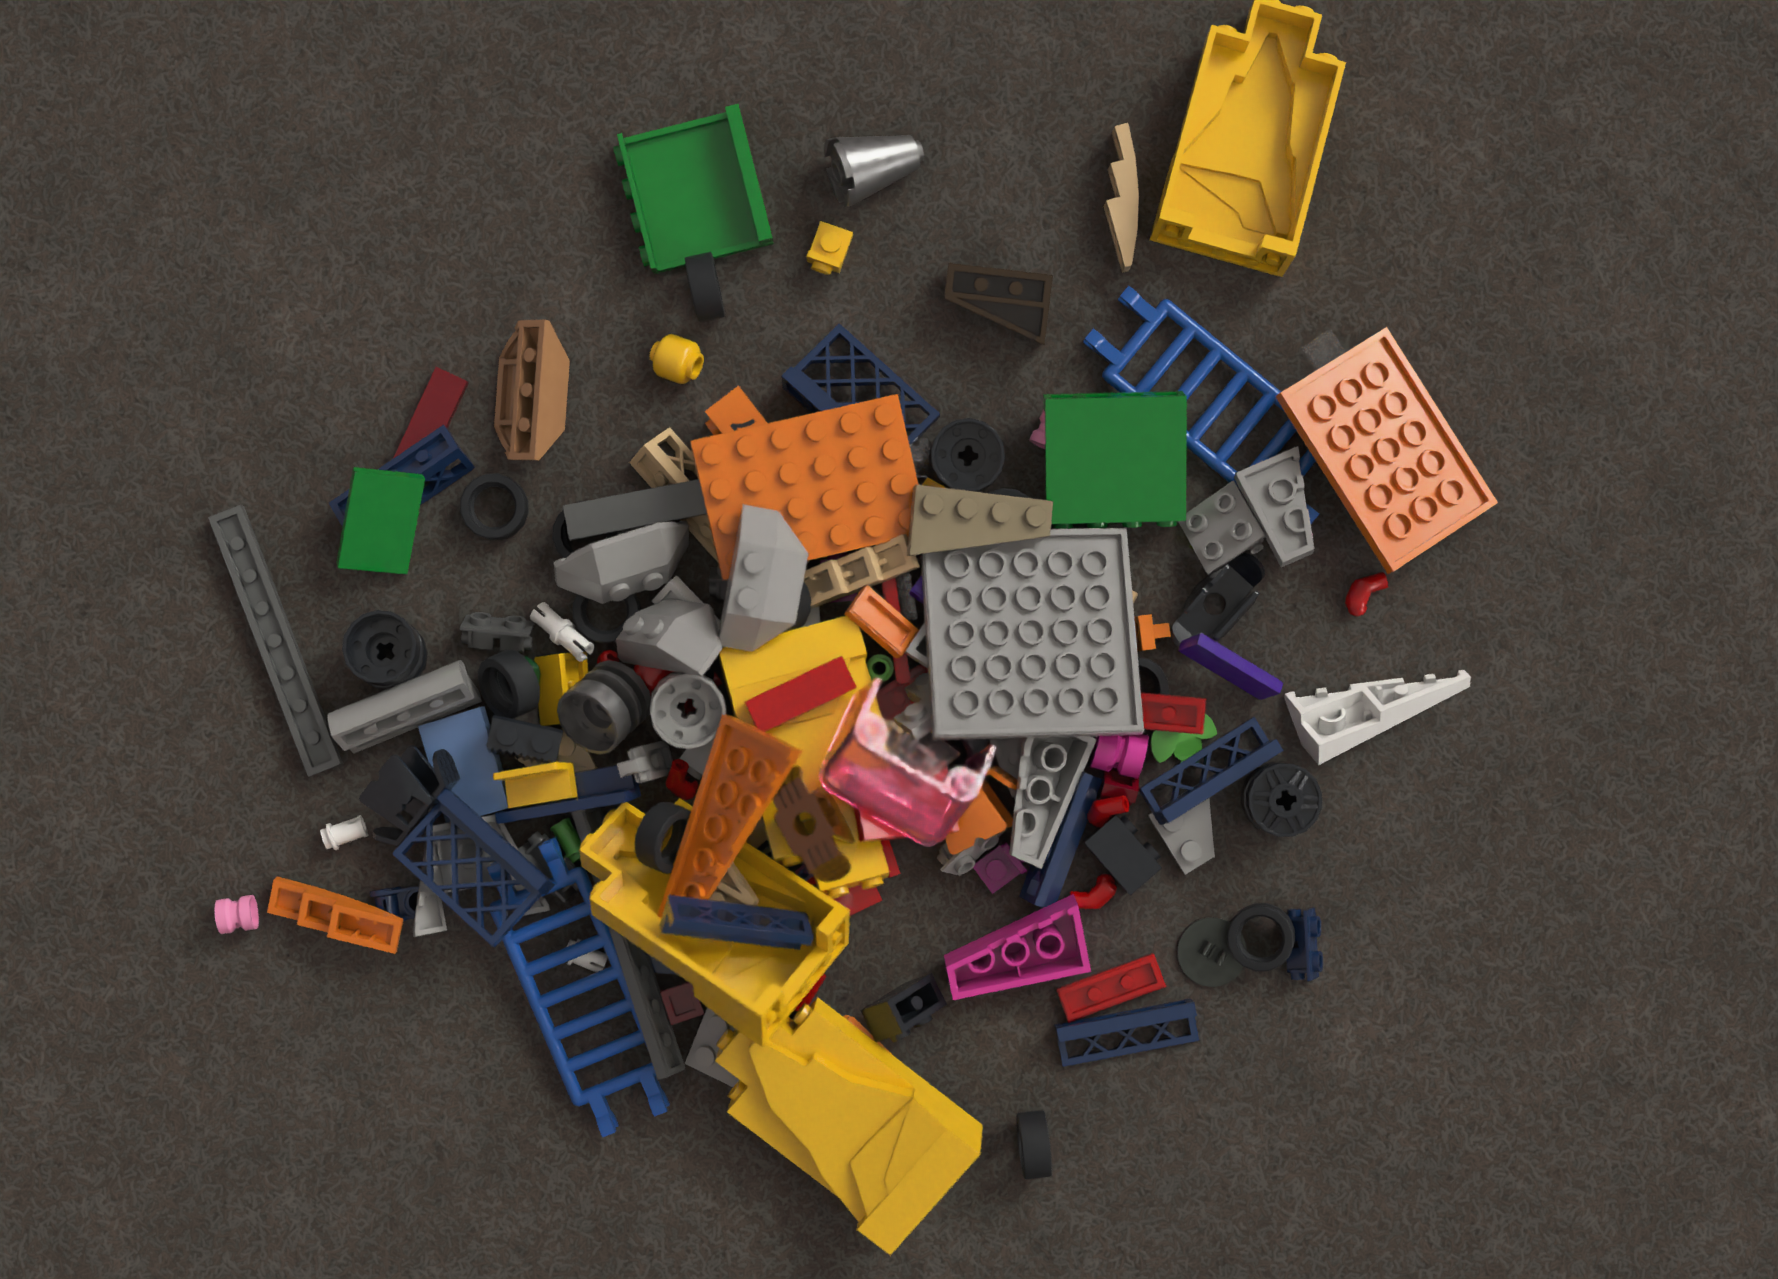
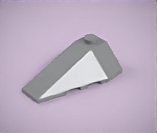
M1091 736L1024 738L1021 746L1009 855L1042 869L1097 739Z

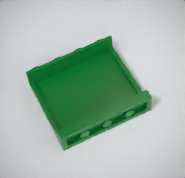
M739 104L726 106V112L625 138L622 133L617 134L619 145L613 146L619 167L625 165L628 177L622 179L624 192L627 200H634L636 212L630 213L635 233L642 232L645 244L639 246L641 259L644 267H651L653 274L685 267V257L711 252L713 258L716 259L774 244Z
M1183 391L1043 394V409L1045 411V500L1053 501L1052 528L1071 529L1073 524L1087 523L1088 528H1106L1108 523H1122V527L1137 528L1142 527V522H1156V525L1160 527L1177 526V521H1186L1187 396Z

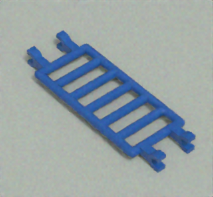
M1128 286L1120 295L1118 301L1143 319V324L1120 351L1094 328L1084 339L1083 343L1110 363L1103 371L1102 377L1118 392H1149L1193 338L1210 351L1177 390L1183 391L1187 396V400L1220 360L1236 372L1234 377L1191 429L1187 431V448L1229 483L1233 480L1235 481L1234 476L1237 471L1226 461L1273 404L1283 410L1275 397L1281 391L1172 301L1164 299L1154 308L1133 288ZM1166 316H1168L1182 327L1183 330L1136 387H1134L1120 376L1119 373ZM1249 382L1263 396L1217 452L1214 453L1200 441V438L1242 387ZM1290 419L1285 422L1250 466L1276 456L1297 431ZM1309 449L1299 460L1303 477L1316 462ZM1306 504L1309 511L1310 524H1312L1319 513Z
M556 837L542 842V845L538 846L553 877L549 879L555 884L547 894L576 883L584 902L515 931L511 929L502 941L573 1105L582 1106L590 1103L603 1138L615 1133V1128L619 1126L605 1096L641 1082L654 1117L667 1112V1107L670 1103L660 1086L652 1062L585 1090H582L574 1071L645 1043L646 1045L609 927L592 915L589 898L593 886L589 876L583 867L568 870ZM493 862L487 867L489 875L493 881H501V866L497 862ZM507 872V880H512L510 874ZM514 885L508 886V905H520L530 892L526 888L517 892ZM501 886L497 887L501 899L493 901L489 907L502 906ZM502 911L490 912L497 929L502 926ZM590 915L598 933L597 935L527 963L519 945L520 943ZM604 947L611 967L545 994H540L533 975ZM613 980H618L625 999L556 1027L554 1026L547 1007ZM629 1011L632 1012L639 1029L638 1031L568 1059L561 1039Z

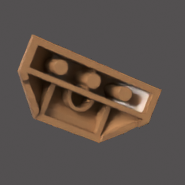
M518 320L515 326L516 331L507 341L499 357L494 428L501 444L506 450L505 454L508 460L539 461L565 430L570 360L549 320Z

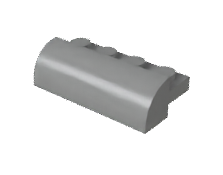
M458 660L328 713V725L331 736L344 751L350 749L354 754L418 728L420 725L433 722L482 702L479 690L467 675L464 663Z

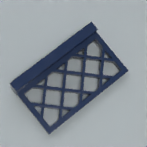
M838 324L794 368L790 367L781 376L782 388L810 413L860 403L855 402V386L876 385V399L880 398V385L896 386L900 390L901 401L899 402L904 423L905 408H920L928 415L921 424H905L906 431H913L908 436L910 447L940 417V413L841 324ZM840 336L850 345V356H830L829 346ZM826 350V356H820ZM854 350L861 356H854ZM826 363V380H811L804 373L811 364ZM830 363H850L851 379H830ZM854 363H870L875 368V378L855 379ZM879 372H880L885 378H879ZM830 386H851L852 402L837 403L831 398ZM820 387H827V393ZM904 395H906L911 401H905Z
M446 788L436 798L439 802L392 854L491 946L496 947L542 894L547 895L555 884L461 798ZM443 813L451 820V835L433 836V822ZM457 826H458L465 834H457ZM426 831V837H421ZM472 839L476 843V858L458 859L457 840ZM451 840V860L433 861V842ZM427 842V862L413 863L405 855L415 843ZM482 849L491 857H482ZM497 862L501 866V881L483 882L482 863ZM476 863L477 883L458 884V865ZM452 865V885L438 886L434 882V866ZM420 867H427V875ZM507 872L516 880H507ZM522 885L530 894L520 905H508V886ZM501 886L502 906L483 907V888ZM477 888V908L463 909L459 905V889ZM444 890H452V898ZM515 910L508 918V911ZM502 911V926L492 935L484 928V912ZM471 913H477V921L470 915Z

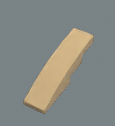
M1128 123L1115 126L1112 132L1119 161L1110 163L1108 173L1115 198L1106 200L1104 205L1122 273L1129 271L1132 266L1138 230L1139 190L1137 167Z
M902 534L890 539L889 542L881 543L874 547H866L837 560H829L805 570L803 581L808 586L811 596V609L859 592L861 588L867 585L872 587L919 568L916 555L907 556V535Z

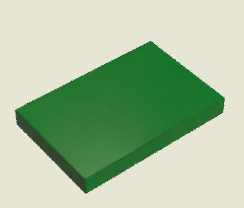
M353 467L336 562L338 568L408 574L425 483L423 474Z

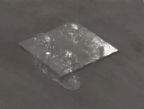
M882 719L876 726L878 733L865 742L866 746L918 786H921L960 755L958 751L945 741L932 740V731L920 739L913 740L911 738L912 735L908 732L903 733L904 730L896 725L895 721H887L886 719Z

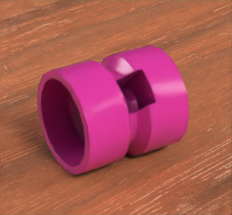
M1145 734L1096 736L1095 739L1097 740L1092 750L1090 767L1107 772L1112 768H1117L1119 775L1138 779L1144 764L1149 736Z

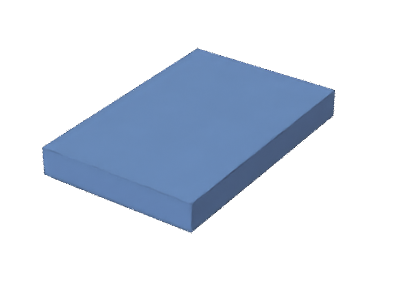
M485 706L418 726L428 762L432 767V758L435 751L445 749L452 756L460 776L459 781L451 790L453 793L461 798L479 816L508 808L505 781L493 780V773L502 772L503 768L499 754L496 755L494 751L489 753L486 745L491 727ZM444 815L446 823L451 822V820L446 815Z

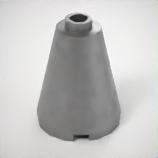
M911 135L834 137L827 139L824 143V158L831 156V167L826 168L828 178L838 202H844L843 207L845 208L853 206L920 168V161L924 160L921 143L918 140L915 141Z

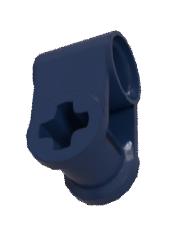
M419 885L370 891V897L374 898L375 907L403 918L404 922L415 918V896L418 893Z

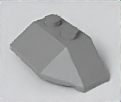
M742 504L718 638L721 640L723 647L752 652L793 626L796 622L808 552L779 511Z
M687 521L655 523L591 543L571 553L566 559L561 558L554 562L555 582L558 587L602 604L610 601H621L629 595L644 590L652 591L658 589L670 581L689 546V525Z
M667 599L636 612L624 623L622 632L616 638L618 658L623 663L697 676L704 675L722 650L713 608L709 604Z

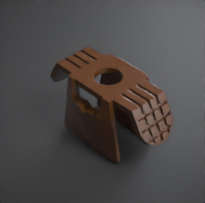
M793 766L772 799L778 811L774 814L775 820L792 853L803 859L808 871L822 882H833L842 879L850 872L851 864L849 859L840 852L833 837L853 844L855 843L853 834L826 784L810 793L803 781L802 769L799 766ZM803 812L810 813L816 822L815 830L810 835L798 816Z

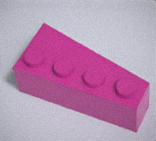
M1074 894L944 955L953 1000L1091 972L1079 907Z

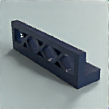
M442 425L378 470L423 474L425 482L430 481V483L423 488L420 504L422 505L473 470L475 466L461 450L447 427ZM459 459L461 461L451 470H445L455 460ZM349 489L329 502L342 527Z
M1252 717L1139 788V792L1159 825L1167 824L1284 750L1277 739L1268 740L1256 718ZM1250 728L1260 745L1251 751L1239 749L1240 734ZM1233 739L1231 746L1224 745ZM1217 748L1230 751L1228 764L1223 769L1209 766L1212 751ZM1236 753L1243 755L1235 761ZM1204 757L1203 764L1195 763ZM1188 766L1202 769L1199 784L1194 787L1181 784L1183 770ZM1208 771L1215 773L1207 778ZM1176 775L1175 782L1167 781L1169 778ZM1160 784L1173 787L1170 802L1160 808L1150 790ZM1179 789L1186 790L1185 793L1178 796Z
M617 765L575 772L578 798L520 808H507L495 814L496 822L501 824L625 803L641 797L639 782H636L634 774L620 777Z
M1084 772L1081 773L1078 785L1042 869L1030 865L1019 895L1020 898L1042 908L1057 902L1088 821L1087 813L1097 797L1102 779Z
M668 895L660 922L661 933L800 950L802 944L811 945L814 937L807 912Z
M1185 999L1054 1024L1062 1066L1199 1041L1195 1016H1197L1195 1003L1192 999ZM1187 1018L1190 1034L1174 1036L1165 1028L1170 1021ZM1152 1025L1158 1029L1150 1042L1141 1043L1131 1036L1135 1028ZM1119 1032L1124 1036L1117 1048L1107 1050L1097 1043L1102 1034ZM1162 1033H1164L1165 1035H1167L1168 1037H1170V1038L1158 1040V1038L1160 1037V1035H1161ZM1084 1038L1090 1043L1082 1055L1068 1057L1065 1041ZM1128 1039L1135 1043V1045L1124 1046ZM1094 1046L1101 1050L1090 1053Z

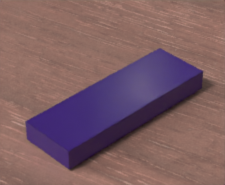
M1203 633L1181 641L1178 650L1180 653L1257 699L1262 700L1280 694L1283 686L1281 680Z

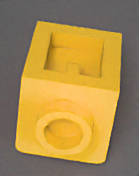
M820 221L813 244L806 256L807 262L812 263L811 269L825 275H831L832 271L840 273L853 237V232Z

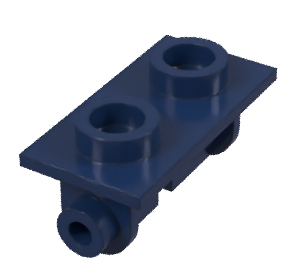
M1315 908L1304 910L1303 915H1301V909H1287V915L1290 917L1295 928V941H1298L1299 946L1293 947L1287 959V973H1291V980L1305 979V973H1307V981H1312L1318 978L1319 972L1323 970V954L1317 948V937L1321 935L1320 917L1316 916Z

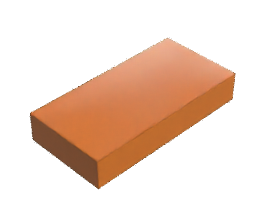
M868 585L861 588L844 613L896 659L903 656L919 632L918 628Z

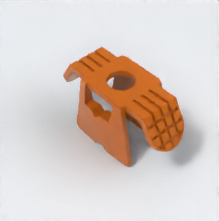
M996 765L951 787L959 831L953 834H944L950 854L955 855L974 846L976 838L986 840L1013 826V816L984 778L991 775L1004 785L1017 791L1018 780Z

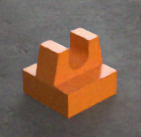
M1152 614L1134 617L1137 651L1156 649L1155 639L1171 637L1169 623L1153 625Z

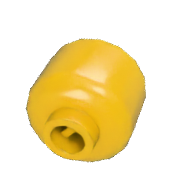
M666 335L660 342L656 341L650 351V360L653 361V370L656 375L672 382L686 384L691 379H696L702 370L704 356L701 354L698 344L678 335Z

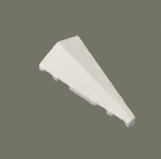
M1459 670L1457 677L1436 680L1435 674L1424 675L1423 682L1405 684L1403 678L1350 684L1349 690L1344 692L1327 693L1325 687L1316 689L1313 696L1297 698L1295 692H1288L1284 694V699L1301 745L1314 761L1320 765L1469 688L1471 677L1465 670Z

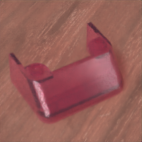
M876 677L854 693L820 768V782L824 789L917 843L923 846L936 845L946 838L978 795L997 747L991 744L966 760L964 767H956L948 772L943 783L883 749L888 739V727L881 717L869 711L882 683V680Z

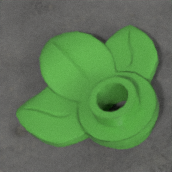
M1205 714L1203 735L1154 730L1150 739L1153 757L1158 763H1161L1173 754L1182 762L1202 749L1201 739H1208L1217 735L1215 724Z

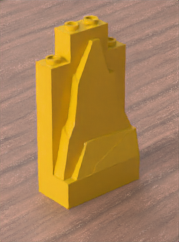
M1253 0L1243 33L1237 32L1235 28L1228 25H1211L1204 43L1177 147L1170 163L1150 241L1283 277L1297 253L1346 62L1338 60L1332 54L1313 53L1322 14L1315 13L1306 6L1293 7L1283 4L1279 0Z
M847 616L780 633L752 652L726 647L722 648L719 653L720 668L733 716L754 727L756 726L744 703L745 701L841 655L857 686L856 689L766 731V733L802 750L794 766H799L802 769L803 781L807 789L812 793L823 784H826L855 839V843L850 844L833 837L840 852L849 859L851 864L850 872L845 877L833 882H822L815 877L818 890L828 894L832 899L849 894L848 888L862 885L863 890L878 887L884 884L883 879L888 878L889 875L881 841L859 842L847 772L853 769L896 766L866 664L867 651L860 627ZM771 801L761 818L772 858L777 863H782L783 867L801 864L804 862L803 859L792 853L775 820L774 814L778 811L773 801ZM803 812L798 816L810 835L815 830L816 822L810 813Z
M681 798L674 803L690 811L693 807ZM628 802L621 803L617 809H611L603 819L601 827L594 834L590 833L584 838L579 850L582 867L602 880L595 885L590 894L592 915L689 981L693 986L694 996L729 1025L761 1047H764L848 945L850 910L745 842L733 862L758 897L759 901L756 906L807 912L814 936L812 944H802L800 950L661 933L660 922L662 918L657 915L671 873L664 874L641 863L636 856L635 836L645 814ZM673 824L663 838L661 851L666 847L671 838Z
M818 997L810 1006L805 1003L795 1014L793 1020L787 1017L764 1047H761L737 1029L734 1031L727 1029L716 1044L719 1050L715 1061L739 1079L728 1094L731 1100L727 1113L840 1198L857 1219V1230L889 1255L897 1249L980 1155L983 1126L980 1122Z

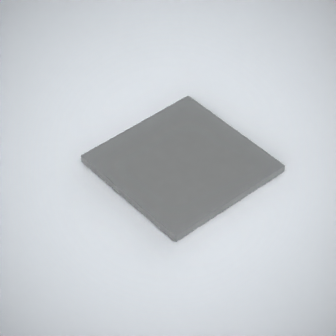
M1127 528L1051 529L1050 536L920 554L932 740L1141 735L1144 733Z

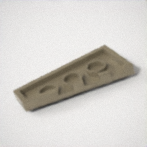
M914 485L907 556L1048 537L1051 531L1053 501Z

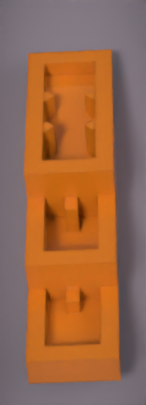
M278 876L273 880L267 913L298 920L297 925L328 932V938L393 954L398 949L404 920L350 897Z

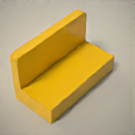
M571 653L534 658L541 672L538 706L540 724L542 726L560 724L557 714L558 701L588 673L587 659L579 662Z
M554 762L493 773V780L505 781L508 808H520L578 798L573 763Z

